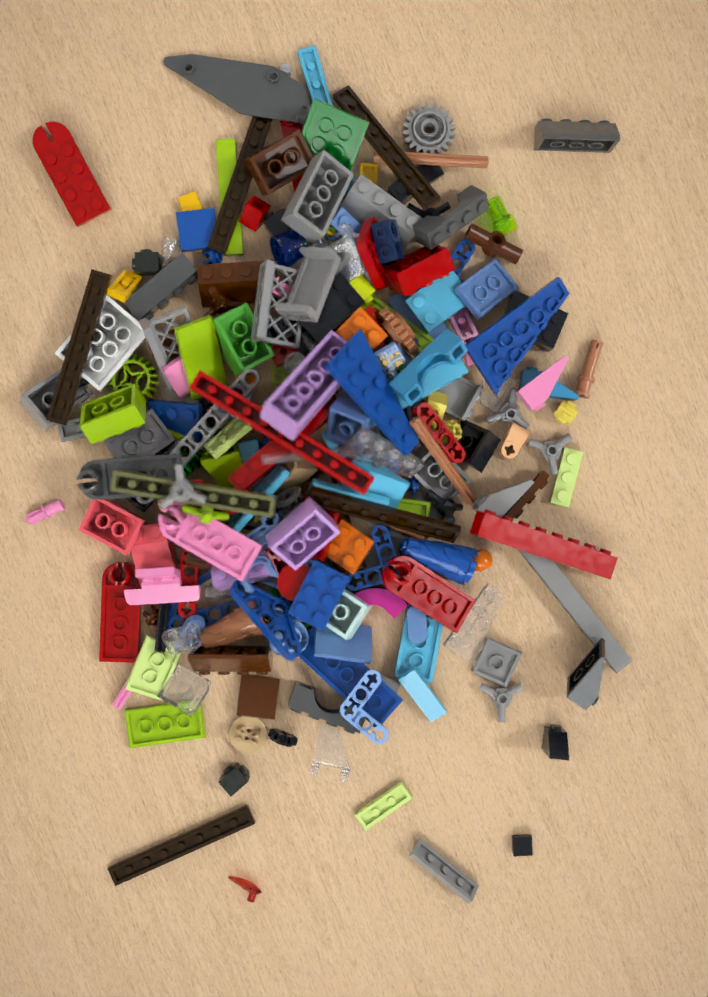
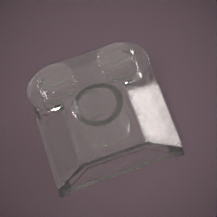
M178 663L157 697L181 710L184 714L191 716L197 711L206 697L211 681Z

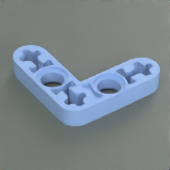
M370 670L365 673L340 707V713L343 718L374 743L383 744L389 738L388 729L362 709L382 682L380 672ZM369 674H376V679L378 680V682L371 683L369 687L372 688V690L370 692V690L366 686L362 685V683L364 682L365 684H367L370 681V678L368 677ZM358 689L366 691V698L364 700H359L356 697ZM352 697L355 702L361 705L358 707V705L356 704L352 708V711L354 713L346 715L345 706H351L353 701H350V699ZM367 717L370 720L368 728L360 726V718ZM374 723L377 725L374 729L384 731L383 736L385 739H376L377 734L374 731L371 734L368 733Z

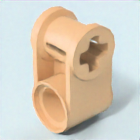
M512 422L498 448L500 458L509 460L516 457L530 431ZM510 447L509 451L512 453L506 455L507 451L504 448Z

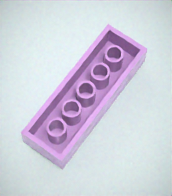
M331 330L264 403L260 418L294 441L341 386L324 366L347 341Z

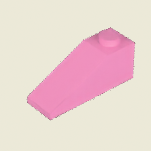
M466 307L449 319L454 334L461 338L464 344L479 335ZM466 352L463 357L467 366L473 365L474 362Z
M567 356L558 360L515 392L528 411L533 409L538 411L546 405L544 401L549 398L568 360Z

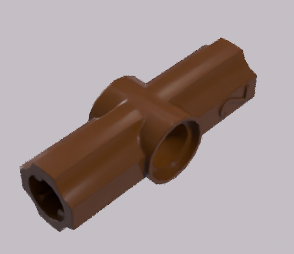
M473 223L469 226L464 237L466 240L482 247V251L487 256L494 257L498 255L515 265L523 252V249L507 242L501 232L493 231L490 233Z

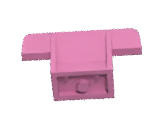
M175 567L135 569V577L141 580L142 589L123 590L126 602L129 605L197 601L200 598V586H182L181 572Z

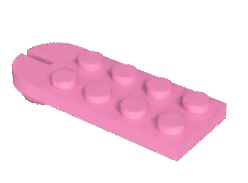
M173 502L167 508L161 509L164 513H169L178 520L176 522L164 514H158L160 531L167 539L240 581H244L263 545L219 520H211V524L199 522V517L182 512L183 505L192 506L190 504Z

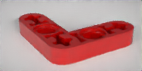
M375 217L363 221L356 245L375 289L380 290L388 287V279L374 249L375 242L370 225L378 223Z

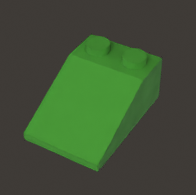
M248 303L213 319L225 358L235 376L275 356L269 343L250 341L254 315Z

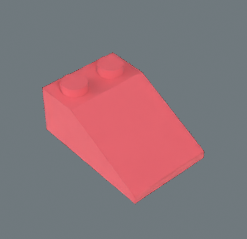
M93 499L79 531L128 556L145 520L111 499Z
M159 523L142 525L131 549L135 568H177L175 543L161 533Z

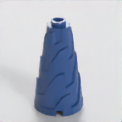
M407 537L406 540L403 539L400 544V550L403 555L411 557L420 564L427 566L430 570L447 577L457 584L465 585L464 582L468 583L474 574L477 562L473 561V556L478 558L475 548Z

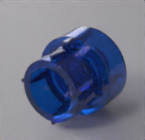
M287 231L270 237L271 252L278 265L289 267L294 265L297 260L304 258L299 249L300 247H308L306 239L298 232Z

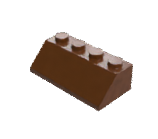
M265 260L197 265L202 308L211 307L213 300L209 293L211 287H215L220 295H224L231 301H245L248 304L255 303L260 264ZM275 270V273H274L275 278L277 277V271H276V270ZM273 296L276 302L279 301L278 298Z

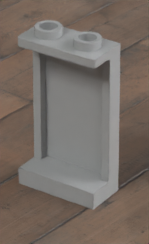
M314 246L300 247L299 251L303 254L304 259L287 303H278L275 310L286 320L318 322L341 258L335 253L333 248L328 246L324 248Z
M460 377L437 390V392L448 395L445 413L460 421L468 419L473 412V404L482 395V386Z

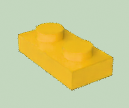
M125 269L109 286L107 295L125 303L142 283V276Z

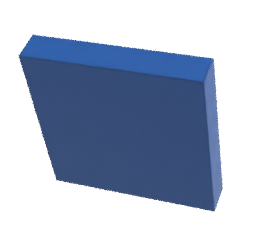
M208 208L176 212L181 252L208 249L207 246L216 223L215 209Z

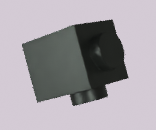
M141 249L140 252H135V258H132V269L140 276L156 275L162 270L161 255L159 252H152L150 249Z
M238 762L234 766L230 764L224 769V774L220 777L218 783L231 797L248 783L250 772L244 765L241 766Z

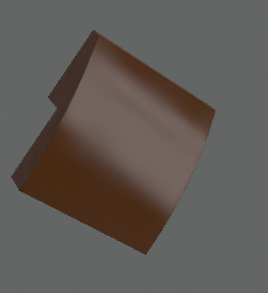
M242 675L237 716L275 720L280 679Z

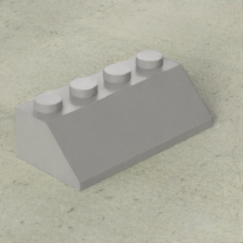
M362 174L358 177L340 205L361 225L365 219L375 217L378 222L388 219L396 220L403 250L415 235L413 225L423 219Z

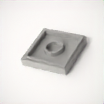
M486 637L471 672L507 688L522 653Z

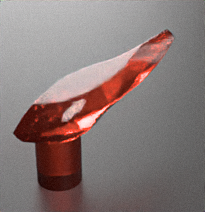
M234 876L228 877L232 882L249 891L247 898L249 902H254L256 895L262 893L254 883L246 879Z

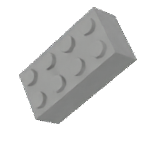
M322 150L312 157L281 220L311 243L323 238L354 174L329 153Z

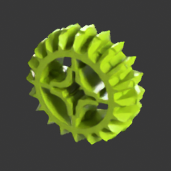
M134 354L133 358L131 359L130 356L113 376L112 382L107 383L108 387H113L109 392L112 393L132 385V383H129L132 375L137 378L135 384L147 403L146 396L152 399L153 395L150 392H157V389L153 388V385H159V382L154 380L159 377V374L153 373L157 368L155 366L150 367L152 362L150 360L145 362L144 356H141L138 360V355ZM139 365L144 368V371L134 373L129 366ZM123 371L125 377L119 384V376ZM147 376V385L143 390L141 383Z

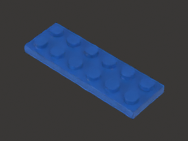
M313 626L308 631V645L299 657L346 700L365 673L371 669L364 663L314 656L315 627ZM369 674L368 677L370 678V681L367 684H365L364 682L362 683V685L366 686L370 690V692L372 690V688L369 687L371 683L378 682V680L376 679V674ZM382 680L379 687L362 709L383 724L403 699ZM358 689L356 697L359 700H364L366 698V691ZM351 697L350 701H353L351 706L354 707L357 704L359 707L361 704L355 702Z

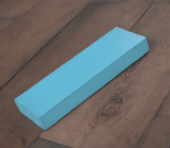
M415 667L398 676V680L430 722L447 713V709Z

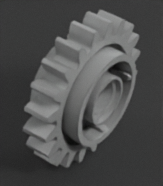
M425 103L424 109L417 105V112L411 109V116L406 115L405 121L407 123H403L405 131H403L402 136L407 137L404 142L405 144L411 143L409 151L415 148L416 152L419 153L436 152L441 154V149L447 152V145L451 146L453 143L451 139L455 137L456 133L452 131L455 130L456 125L451 124L454 119L453 117L447 118L449 111L442 113V105L438 109H436L435 103L432 104L431 108ZM431 128L434 132L428 134L424 129Z

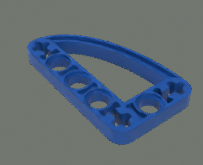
M211 571L199 577V586L212 579ZM233 600L197 609L195 613L205 619L206 626L214 624L230 614L228 612L229 605L234 604L238 608L240 606ZM178 602L172 603L170 607L168 627L173 632L180 630L177 626H173L175 618L178 621L185 620L180 614H177ZM217 609L220 613L219 618L212 619L209 616L210 610Z

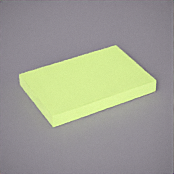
M146 635L126 682L125 689L162 700L183 646L167 641L166 651L156 652V637Z

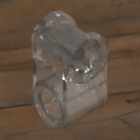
M190 623L166 630L162 634V640L168 652L175 655L199 648L201 646V639L199 637L200 627L197 624Z

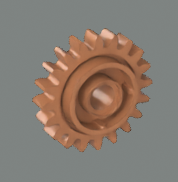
M387 307L378 312L383 321L380 325L389 334L388 337L392 342L395 341L410 355L419 350L414 341L417 339L416 335L399 313H392Z

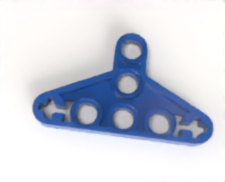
M240 580L235 581L229 590L232 598L286 660H295L301 654L302 649L292 616L288 614L292 604L283 596L277 598L253 586L254 592L249 593L250 595L244 600L243 598L247 596L248 592L245 591ZM248 601L256 603L257 609L250 608ZM274 607H281L283 614H278ZM261 616H266L270 620V624L263 623ZM274 631L280 632L283 639H277L274 636ZM289 649H294V652H289Z

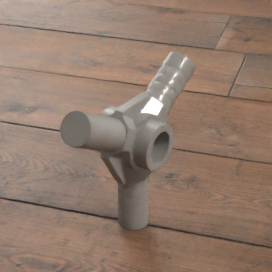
M511 388L509 401L499 409L498 413L486 416L488 424L502 419V421L515 422L525 429L529 427V424L520 417L518 404H516L517 394L515 392L519 389Z
M569 433L559 441L555 440L544 443L530 438L528 445L541 450L540 453L546 461H549L550 475L558 474L556 460L559 459L562 447L573 438Z
M183 464L174 465L176 481H174L171 488V494L159 502V505L165 509L174 501L179 502L190 499L205 504L207 497L195 492L190 483L184 479Z
M484 683L479 687V690L491 696L490 698L494 705L498 708V722H506L505 708L510 704L512 696L524 689L521 683L510 689H493Z

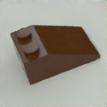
M297 130L250 155L244 161L261 194L269 195L302 176L313 156L300 130Z

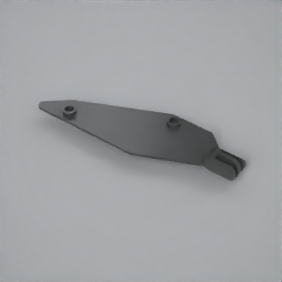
M196 54L169 56L163 59L166 67L242 115L305 125L311 108L305 86L274 66Z

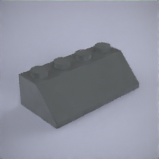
M546 118L538 121L535 126L534 150L610 153L620 141V134L616 123H610L606 120L594 123L590 120L571 122L570 119L552 121V119Z

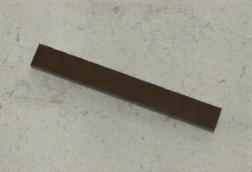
M348 85L334 93L333 99L343 111L370 122L364 136L365 139L425 211L438 203L441 199L439 194Z
M252 117L209 240L208 249L226 255L253 178L244 159L263 149L273 119Z
M91 269L46 418L48 421L65 426L68 424L107 295V289L112 278L110 274Z
M312 485L305 499L307 500L311 497L323 509L454 543L461 532L460 525L449 524L438 519Z
M243 806L108 867V871L115 886L254 825L255 819L249 806Z

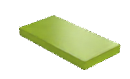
M208 315L174 328L188 388L200 370L223 385L228 386L213 317ZM189 388L190 396L193 400L201 398V396Z
M201 699L124 710L130 748L206 738Z

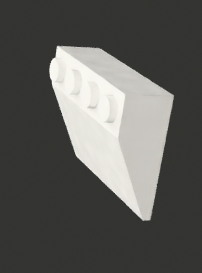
M107 295L82 377L100 392L146 338L140 323ZM71 335L55 352L63 361Z

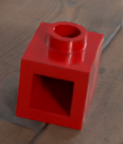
M254 195L246 203L239 222L256 232L263 225L264 218L267 216L271 205Z
M280 345L271 347L275 355L271 358L276 368L297 360L296 354L299 353L298 349Z

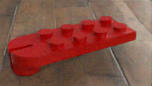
M47 122L45 124L54 139L50 141L45 128L42 125L39 126L33 134V147L75 225L79 227L112 210L70 131L59 122Z
M397 555L391 558L387 564L399 571L400 574L398 576L393 570L384 567L382 582L385 588L446 628L458 633L476 600L411 557Z
M116 562L109 565L102 576L99 662L135 663L140 651L141 605H129L126 602L123 590L142 588L138 578L135 577V565L129 562ZM121 564L124 569V579H121Z

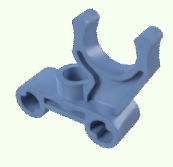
M276 512L272 518L262 516V525L245 536L263 545L260 550L261 552L269 547L265 535L279 524L283 518ZM259 554L250 568L251 570L256 565H265L270 576L276 578L279 575L272 560L259 556ZM248 572L244 581L240 582L243 584L246 592L253 593L255 589L249 583Z

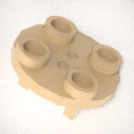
M237 717L229 729L231 744L236 750L243 753L258 751L267 739L265 722L260 718Z

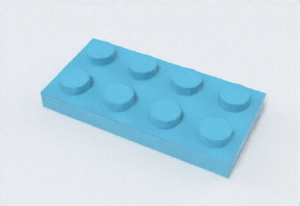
M407 603L408 606H407V608H406V613H407L408 608H409L410 606H412V605H410L409 603ZM405 613L394 676L398 677L415 667L425 682L432 683L443 625L426 615L427 638L424 642L416 644L410 641L408 637L407 616Z

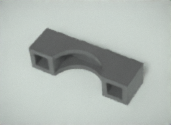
M473 185L457 194L458 205L454 210L441 216L427 215L413 225L416 242L430 250L434 249L489 209L487 193Z
M299 681L296 682L288 703L292 711L297 713L305 712L312 719H323L330 726L337 727L339 725L344 727V730L348 733L355 734L357 732L360 734L361 731L342 717L340 709H327L317 701L315 687ZM345 706L346 715L354 713L352 706ZM364 717L359 720L361 727H363L365 721Z

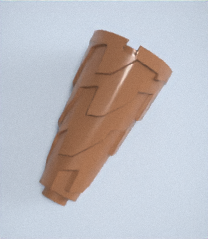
M253 601L248 602L250 608L257 609L256 603ZM239 607L215 624L203 629V632L198 637V641L202 647L212 649L264 634L243 609ZM261 616L263 623L270 624V620L266 616Z

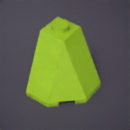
M240 440L216 460L207 451L201 453V465L220 486L235 488L227 478L242 465L238 446Z

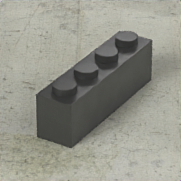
M182 252L132 294L124 304L138 320L145 317L147 321L151 320L158 309H164L169 304L168 301L171 298L178 297L183 293L184 287L188 284L192 285L198 280L197 269Z

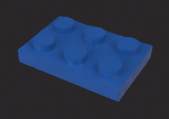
M314 560L288 614L324 631L350 577Z

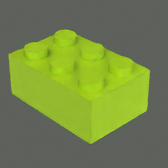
M136 384L86 402L81 407L80 428L91 444L102 442L108 437L120 435L129 429L138 428L146 423V401Z

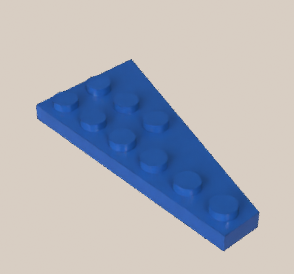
M560 277L553 279L465 344L468 355L494 394H498L505 380H508L513 369L521 362L537 340L536 337L544 330L549 319L557 312L570 294Z
M359 329L328 361L324 368L395 447L406 456L413 450L419 440L389 385L363 331Z

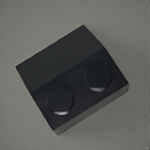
M467 420L461 421L462 437L458 442L465 450V458L462 463L482 473L501 439L483 427Z

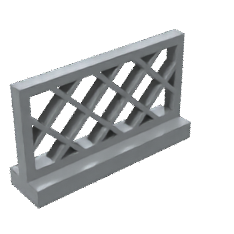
M268 259L260 264L250 341H262L299 349L301 324L297 321L292 325L283 316L274 321L269 314L270 309L276 308L278 303L284 299L286 302L288 301L290 293L286 294L281 284L287 280L293 288L294 282L291 277L298 275L299 270L274 264V261ZM275 270L281 271L285 277L280 283L274 276ZM276 287L283 296L277 302L272 296V290ZM280 319H283L289 327L284 332H281L276 325V322ZM271 326L278 334L275 338L266 337L267 329ZM289 330L295 336L294 343L288 342L284 336Z
M185 305L148 321L146 317L138 320L170 392L173 391V388L161 368L171 362L169 358L172 353L180 355L179 350L174 349L177 344L176 336L169 334L168 331L171 325L178 327L192 322ZM184 313L185 318L182 324L174 322L176 316ZM161 322L167 324L163 332L156 330L154 325ZM165 337L173 339L170 347L162 345Z

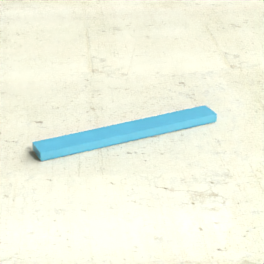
M316 45L297 50L311 103L316 98L333 106ZM352 177L351 182L342 199H345L348 192L354 185V177Z
M460 358L454 365L440 364L429 370L423 380L425 393L416 402L469 373L462 359ZM395 394L403 410L409 407L405 401ZM327 430L321 433L329 450L332 451L341 446V444L326 438Z

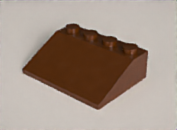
M196 646L188 654V660L193 671L199 672V675H209L210 672H218L219 675H228L230 672H237L238 675H248L249 672H256L257 675H267L268 672L272 671V650L270 646H218L212 649Z

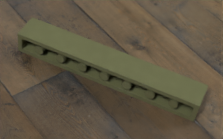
M118 469L113 471L110 491L163 500L171 494L170 491L176 478ZM188 481L195 492L207 497L206 503L202 504L193 499L179 501L180 503L272 518L275 515L278 495Z

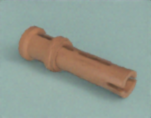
M591 340L583 371L578 375V385L576 390L573 391L580 398L589 399L590 397L589 391L591 384L595 381L593 375L603 346L602 341L597 343L598 340Z

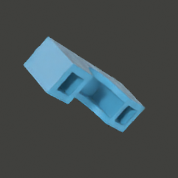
M446 328L389 383L395 394L411 407L425 393L423 380L429 370L440 364L454 365L468 352L463 340Z

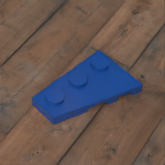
M154 399L147 401L148 411L153 409L166 428L184 436L203 417L202 404ZM197 431L194 435L195 440L201 442L203 435Z

